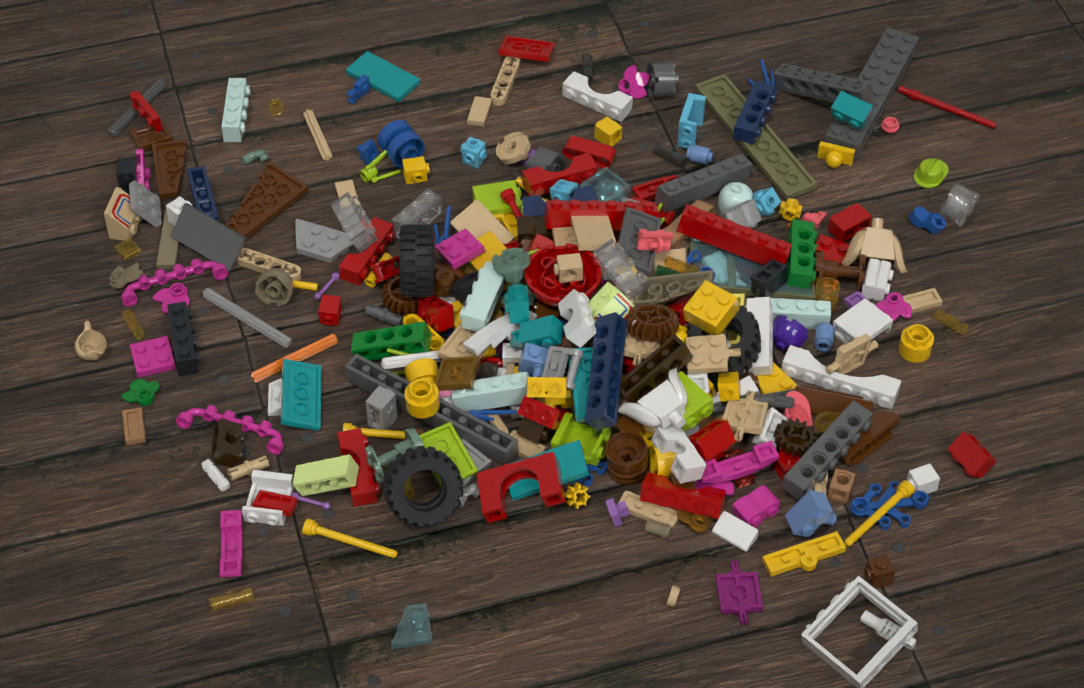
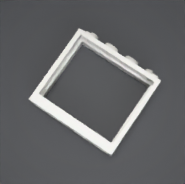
M858 576L854 581L846 584L845 590L831 600V605L826 610L822 609L818 613L816 620L812 624L806 626L802 633V642L856 688H865L916 634L918 623ZM861 593L902 627L856 675L817 643L815 639Z

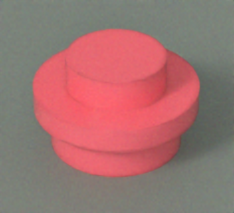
M887 117L882 122L881 127L885 132L894 133L898 131L899 123L896 118Z

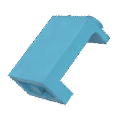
M688 94L679 121L677 147L688 149L689 145H696L697 125L703 126L706 96Z

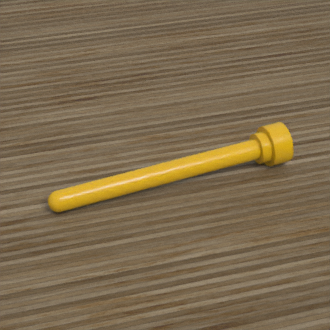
M344 423L343 431L357 429L352 423ZM361 428L362 435L368 437L405 438L404 431Z
M903 480L897 486L896 493L845 539V545L851 546L901 499L909 498L915 492L913 485Z
M309 518L306 519L303 525L302 534L315 536L318 534L391 558H395L398 555L396 550L320 527L315 520Z

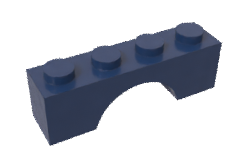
M594 186L576 188L570 200L598 201L597 191ZM540 195L522 198L523 215L543 216L545 214L546 202Z

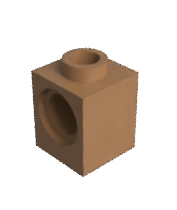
M836 468L829 487L828 499L847 504L853 488L855 473Z

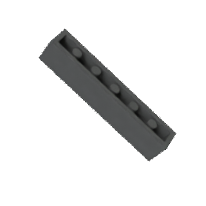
M743 154L736 155L659 185L654 202L657 205L662 203L661 209L667 213L720 192L725 185L731 182L743 183L748 181L753 164Z

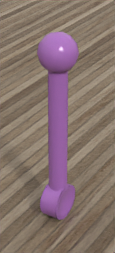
M333 273L331 280L319 293L314 295L316 300H320L328 287L334 281L339 280L338 273Z
M296 492L291 494V496L297 497L298 500L321 506L325 510L330 508L329 502L322 503L301 497Z

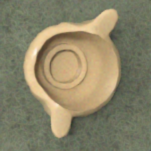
M89 321L85 322L83 332L75 341V352L84 360H97L106 351L107 341L104 335L93 330Z

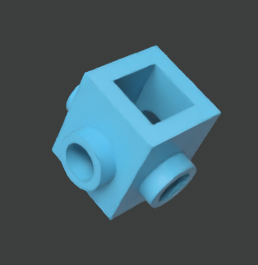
M469 137L460 149L462 163L479 168L487 156L486 142Z
M560 179L550 188L552 200L569 201L573 197L575 189L579 188L578 184Z
M773 187L760 189L753 194L752 200H755L760 216L771 215L775 212L774 209L781 203Z

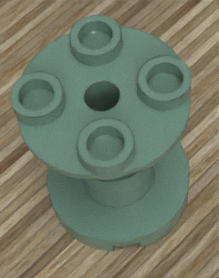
M522 248L505 249L502 251V255L497 256L495 254L491 260L493 269L496 272L503 273L505 280L510 282V286L522 284L521 279L524 277L523 269L529 266L531 262L529 252L525 253ZM528 289V300L530 307L531 305H533V300H535L536 298ZM508 290L503 292L500 296V302L503 304V308H505L504 293H508Z
M413 427L404 430L406 440L394 445V450L377 457L371 445L364 448L367 454V462L370 468L374 467L376 472L374 475L378 484L385 482L382 468L388 466L390 461L394 462L397 459V454H405L406 449L410 447L414 450L417 449V446H423L417 431Z

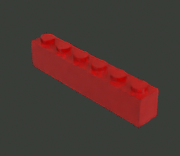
M553 199L551 201L546 200L544 222L546 229L572 227L571 216H608L612 230H621L626 207L657 218L659 211L656 203L651 201L616 202L609 200L601 202L596 200L579 201L574 199L561 201Z
M688 204L683 211L676 232L765 265L772 258L785 264L792 244L784 240L776 239L768 234L755 231L750 227L742 226L732 220L716 216L714 213L703 211Z

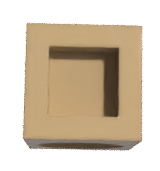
M580 253L557 256V264L553 266L554 274L558 275L560 283L583 280V266Z

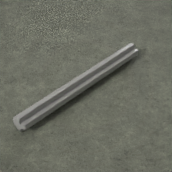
M206 288L203 291L205 299L283 347L288 348L292 344V339L214 290Z

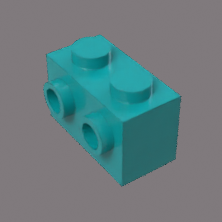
M843 91L839 93L831 107V116L835 120L846 122L850 127L863 130L873 112V105Z
M514 284L508 286V293H504L505 313H509L510 324L529 321L527 285Z

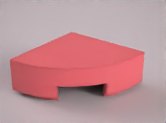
M818 211V213L808 212L802 216V220L814 222V227L818 229L827 218V213Z

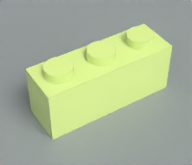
M350 455L296 465L293 486L301 496L356 486L359 466Z

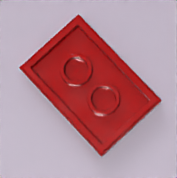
M506 35L499 48L498 55L549 62L555 49V43Z

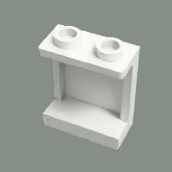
M865 298L833 321V327L835 328L834 336L844 344L866 333L872 340L883 331L889 333L893 320Z
M253 470L251 475L252 486L247 504L242 508L244 521L284 526L286 516H283V511L252 507V503L259 490L291 496L294 489L293 474Z

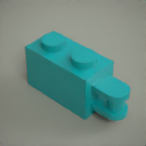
M553 315L520 323L519 330L511 332L513 339L510 342V346L512 348H524L525 343L549 348L550 346L560 345L562 342L563 323Z

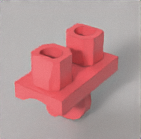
M640 229L636 247L638 250L654 251L655 254H660L662 251H670V243L674 234L664 230L647 231V229Z

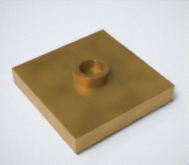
M479 356L442 359L435 380L438 391L472 389L481 361Z

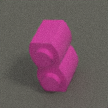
M763 485L756 488L749 495L737 500L732 506V513L738 519L755 528L762 523L763 519L772 518L779 512L780 501Z

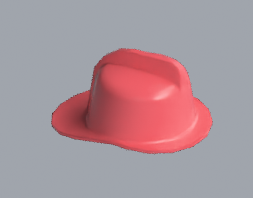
M797 391L788 392L786 396L793 397L795 403L793 408H785L783 415L787 418V421L788 418H791L793 421L799 418L801 423L807 422L806 426H813L811 408L806 397Z

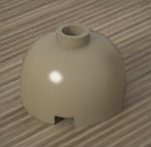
M271 268L264 271L258 277L255 284V292L258 298L270 305V302L277 303L276 306L286 304L290 300L294 288L290 275L279 268Z

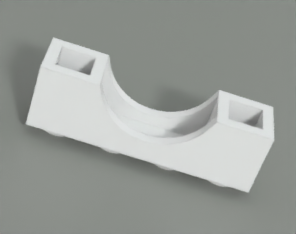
M573 71L563 82L562 96L620 122L632 110L633 97L620 91L611 94L594 92L588 86V77Z

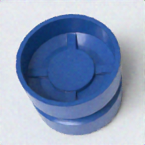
M395 120L387 124L381 130L377 139L379 147L383 151H387L386 155L398 168H403L402 159L421 157L425 150L423 140L405 120Z

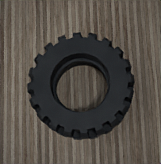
M404 224L400 227L399 245L401 295L404 297H431L434 295L433 226L430 224Z
M743 305L739 307V311L724 329L734 331L742 337L735 346L729 348H740L741 356L729 357L728 371L708 373V376L714 374L715 378H718L719 373L737 371L741 375L744 369L749 370L752 367V362L755 363L758 359V354L761 352L759 324L753 313L747 312V308ZM688 322L686 331L688 337L710 335Z
M417 446V449L414 450L410 447L406 449L405 454H397V459L394 462L390 461L388 464L389 470L384 472L385 482L382 483L384 497L391 511L399 520H404L405 524L410 526L415 524L417 528H423V525L426 524L428 527H434V523L437 521L440 524L445 522L444 517L447 515L451 517L455 513L453 511L454 507H459L461 503L459 498L463 497L464 492L462 489V485H464L463 479L455 463L446 453L441 450L437 451L436 448L431 446L428 448ZM420 470L435 471L440 476L442 482L438 494L432 500L425 503H413L408 500L404 492L408 478Z

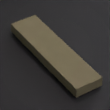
M165 210L156 263L157 269H173L177 264L180 242L171 237L175 226L168 221L167 210Z

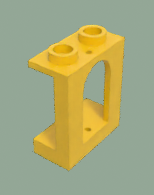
M567 376L527 377V397H572V391L567 390Z

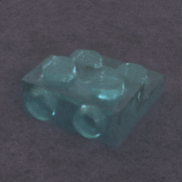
M608 167L598 171L579 185V188L594 186L597 191L598 201L601 202L617 201L631 191V185Z

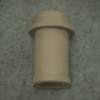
M649 519L645 526V532L661 536V539L664 540L665 538H670L672 527L667 523L664 525Z

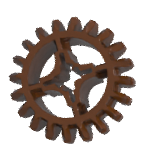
M400 274L398 277L394 275L392 279H387V284H384L381 293L384 306L390 312L397 313L400 316L416 314L418 299L424 297H404L401 295Z
M639 304L638 307L634 306L629 310L626 318L627 332L630 333V336L635 337L636 340L641 339L643 342H665L672 335H676L679 328L678 314L673 309H669V306L664 307L662 304Z

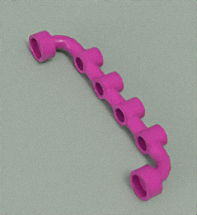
M194 259L191 261V266L186 268L181 264H177L173 267L172 272L166 273L165 270L159 269L155 272V277L147 278L146 275H141L136 279L137 282L129 284L125 288L121 299L125 306L130 307L138 301L134 290H147L151 285L157 283L164 285L168 280L175 278L181 280L188 274H201L205 269L212 268V274L215 279L222 280L227 277L228 270L224 264H219L215 261L202 263L200 259Z
M208 405L206 409L192 408L186 412H180L175 420L176 424L184 429H188L191 426L193 416H201L208 422L224 419L243 424V432L250 430L257 432L261 437H266L267 435L273 437L266 445L270 453L279 455L284 448L282 435L279 431L272 429L270 422L263 420L258 425L248 415L243 416L242 420L237 419L235 413L230 410H226L224 415L219 414L218 409L213 405Z

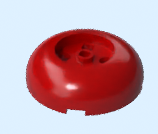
M565 243V246H554V244L537 250L530 256L531 262L525 268V281L532 295L540 302L559 308L558 303L573 289L579 293L583 292L590 299L598 290L602 276L600 263L595 255L590 251H579L577 245ZM580 253L583 266V280L560 283L558 275L554 274L553 266L557 264V256Z

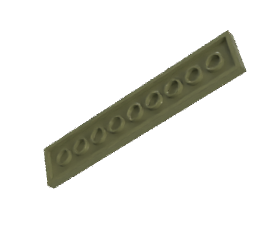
M726 74L696 84L695 91L699 95L706 96L705 103L728 131L734 135V126L747 99ZM767 123L764 127L761 126V135L759 138H756L754 144L737 140L786 201L788 198L791 199L817 189L818 183Z

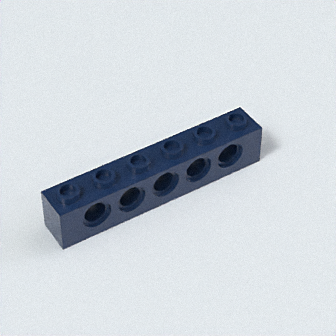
M616 312L596 318L595 328L597 333L594 336L585 422L596 430L614 426L617 421L627 321Z

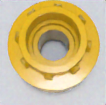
M914 324L905 328L901 333L898 350L900 355L905 360L914 363L926 361L932 352L934 336L927 327L921 324Z
M422 358L409 363L404 371L409 382L417 379H426L435 383L439 369L434 359Z
M417 379L406 387L404 392L405 403L410 415L423 419L433 416L438 411L440 400L438 387L435 383L426 379Z
M655 445L650 446V472L667 476L669 479V474L673 473L671 466L676 454L673 452L660 454Z

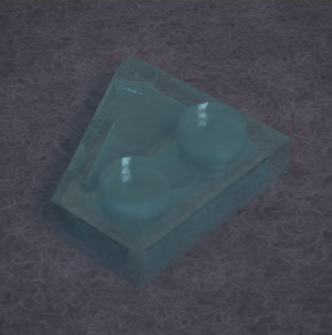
M427 603L406 606L402 614L403 618L397 626L396 635L391 641L392 649L433 644Z

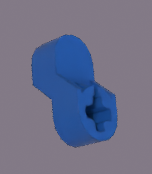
M916 207L909 214L912 224L917 228H926L933 234H939L946 227V221L940 214L929 213L923 207Z

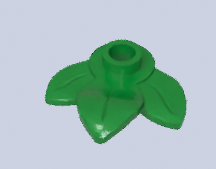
M136 379L130 383L131 390L122 393L121 397L126 402L137 401L141 406H148L154 402L155 392L159 390L160 385L156 380L147 383L144 379Z

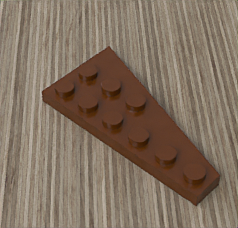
M271 161L267 164L265 172L260 174L258 182L253 184L242 200L240 208L235 210L231 221L226 223L227 227L246 238H249L308 192L307 185Z

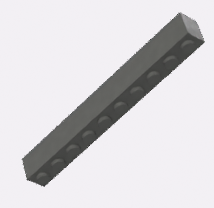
M355 354L345 365L347 381L371 394L378 386L392 390L396 394L397 408L408 413L404 392L411 382ZM439 398L440 407L433 416L423 419L417 418L434 428L451 422L461 440L464 439L479 452L503 465L511 463L519 453L517 438Z

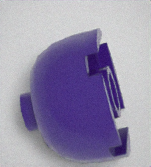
M777 315L773 320L774 346L781 351L788 350L790 345L800 348L809 337L807 335L808 330L795 319L792 321L786 320L787 316Z

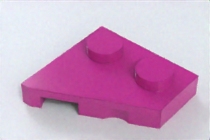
M136 149L138 165H136V182L144 185L150 191V183L147 181L151 178L150 168L146 166L143 149Z

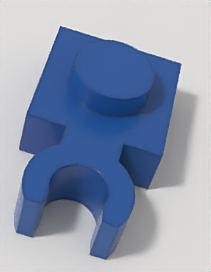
M363 74L354 83V88L347 92V95L350 96L347 102L355 104L358 99H361L370 91L369 76Z

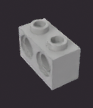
M378 386L366 400L368 426L374 429L388 430L397 419L396 394L392 390Z

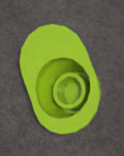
M925 159L915 170L914 180L921 187L934 188L946 177L949 168L945 162L939 159Z

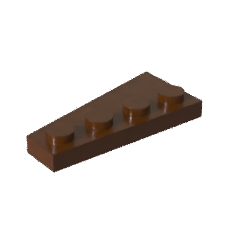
M187 139L152 144L160 199L178 197L188 146Z

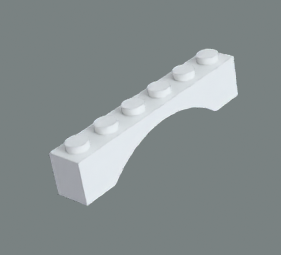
M790 345L782 363V371L788 377L812 383L825 389L862 396L864 400H872L873 404L893 409L902 381L886 375L853 377L835 371L828 374L825 371V366L817 361L808 350Z

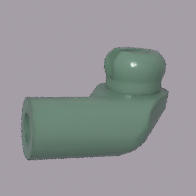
M261 149L241 157L244 165H247L257 158L264 162L269 156L266 150Z

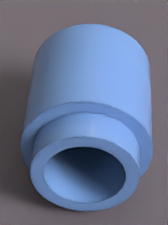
M695 144L693 146L689 145L686 159H689L690 162L707 166L708 163L712 162L714 153L708 147Z
M822 323L816 327L814 344L818 351L827 352L833 346L835 328L829 323Z

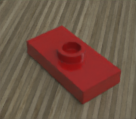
M259 490L252 503V507L283 511V516L291 517L298 504V498Z

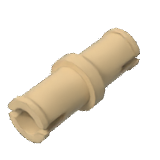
M264 455L252 461L246 460L243 464L233 468H228L227 473L230 480L234 481L246 475L251 476L253 470L269 468V462Z

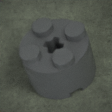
M653 62L647 65L646 73L650 75V80L646 88L650 97L675 96V84L679 83V76L675 74L674 62Z
M540 146L534 156L528 159L527 167L531 169L540 166L546 171L560 172L566 166V157L559 152Z

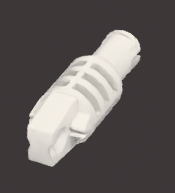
M867 610L864 611L860 618V622L876 630L877 635L887 641L901 628L889 619H881ZM912 637L904 647L913 650L916 645V639Z

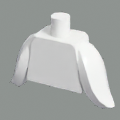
M677 368L669 370V381L666 380L638 400V404H622L618 412L629 416L645 426H659L665 429L673 424L676 428H681L686 422L682 416L685 414L684 407L687 404L688 396L679 379Z

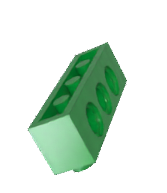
M792 219L788 232V243L792 244L787 257V286L809 289L811 282L815 281L816 271H813V268L816 265V257H813V255H815L817 244H814L817 231L814 230V222Z
M425 321L353 333L351 352L353 356L358 354L370 361L399 356L387 352L388 348L409 354L430 351L432 333Z

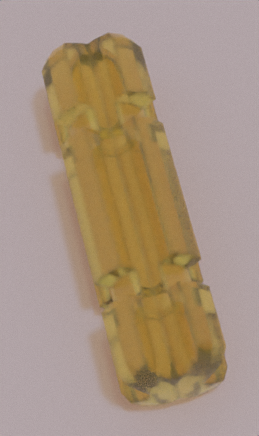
M667 256L664 261L666 267L674 268V270L682 273L700 272L701 270L695 265H690L687 262Z
M940 308L934 313L936 320H942L943 324L953 330L957 329V332L965 335L969 329L966 323H960L959 319L949 313L945 314V311Z
M130 309L123 310L122 317L131 332L134 333L135 339L140 340L144 338V330L140 327L141 325L133 315V312Z

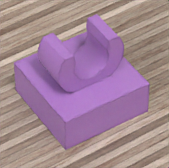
M613 498L606 500L605 502L615 527L623 525L621 517L630 515L626 502L622 501L616 505Z

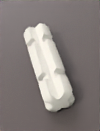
M210 459L202 462L203 470L208 473V476L218 485L217 487L221 491L230 488V482L224 478V475Z

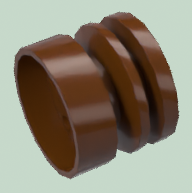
M622 431L612 435L605 446L609 476L615 482L624 485L635 484L641 481L649 469L647 442L636 432Z

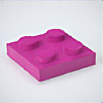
M466 228L435 245L436 252L454 270L486 252L484 246Z
M168 336L130 344L138 378L176 369Z

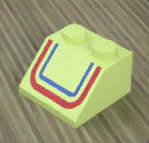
M609 282L589 301L595 324L596 318L614 312L626 320L629 310L635 306Z

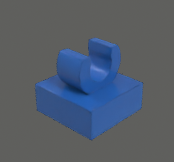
M367 140L364 145L360 144L356 148V151L360 152L359 158L363 159L365 165H369L379 155L373 140Z

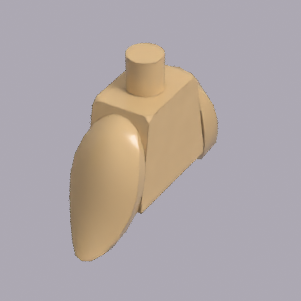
M873 218L872 227H866L853 236L845 258L841 265L849 266L855 259L859 258V254L866 255V260L873 258L880 261H888L892 263L898 273H907L900 241L893 235L892 230L883 229L884 219Z

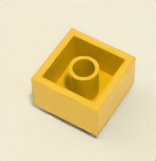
M705 280L683 308L685 321L710 335H720L740 308L738 297Z

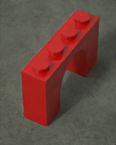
M554 452L543 453L536 457L525 458L522 461L504 464L503 466L486 469L477 473L482 513L488 523L508 518L505 504L506 492L512 484L522 479H533L539 482L541 498L546 507L566 502L560 464Z

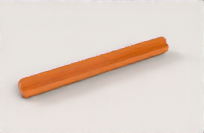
M330 334L251 372V378L257 383L282 371L284 359L300 362L336 345L338 339L335 334Z

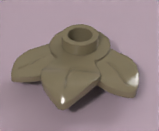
M138 263L126 269L118 266L111 273L110 284L113 288H123L127 283L138 279L143 274V271L140 270Z

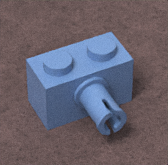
M525 343L520 355L518 371L528 372V374L533 375L532 377H542L549 348Z
M809 490L785 515L793 534L804 537L811 536L821 524L833 526L837 518L825 493Z

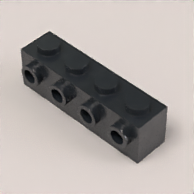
M186 301L167 304L178 375L180 377L197 374V363H200L198 351H194L198 346L196 337H192V334H195L194 323H190V320L193 319L191 308L187 309Z

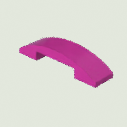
M771 440L753 446V451L727 460L716 462L715 459L706 461V468L701 479L703 483H717L737 479L770 465L779 459V455Z
M241 510L221 511L220 578L241 576L243 563Z

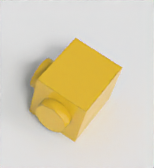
M605 117L596 123L594 138L601 143L613 146L622 140V126L616 121Z
M424 156L402 159L406 184L427 181V174H430L429 164L425 163Z

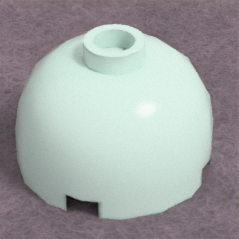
M731 182L725 185L718 197L719 210L722 212L746 200H752V190L741 182Z

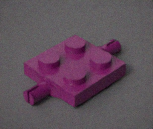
M734 560L730 562L731 572L715 575L720 613L738 614L740 625H743V622L746 625L749 623L747 613L763 612L757 572L740 571L739 562L735 560L734 565Z

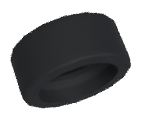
M479 271L463 276L451 286L450 291L456 301L465 302L468 294H472V286L474 281H478Z

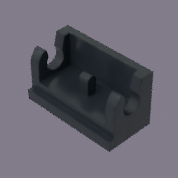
M773 258L750 277L752 293L754 294L758 288L761 292L760 297H770L787 282L788 265Z

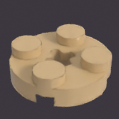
M514 132L503 138L505 141L502 144L499 143L496 147L498 158L504 165H509L528 158L531 142L521 132Z

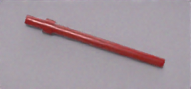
M901 85L899 86L898 92L910 96L912 100H920L989 128H996V122L921 94L916 89L911 90Z

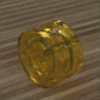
M279 99L270 101L268 104L269 113L274 116L283 114L284 103Z

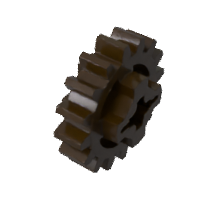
M788 418L787 422L783 419L781 424H777L774 431V443H779L778 449L784 448L785 454L791 452L792 456H795L798 453L802 457L818 440L816 437L817 432L812 431V425L806 426V421L801 423L799 418L796 421Z

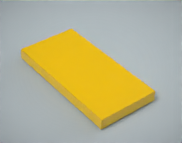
M490 230L477 238L484 246L486 252L470 260L469 263L476 271H479L480 268L484 267L486 261L492 262V257L495 254L497 256L502 255V251L507 248ZM506 281L502 292L508 289L510 282Z

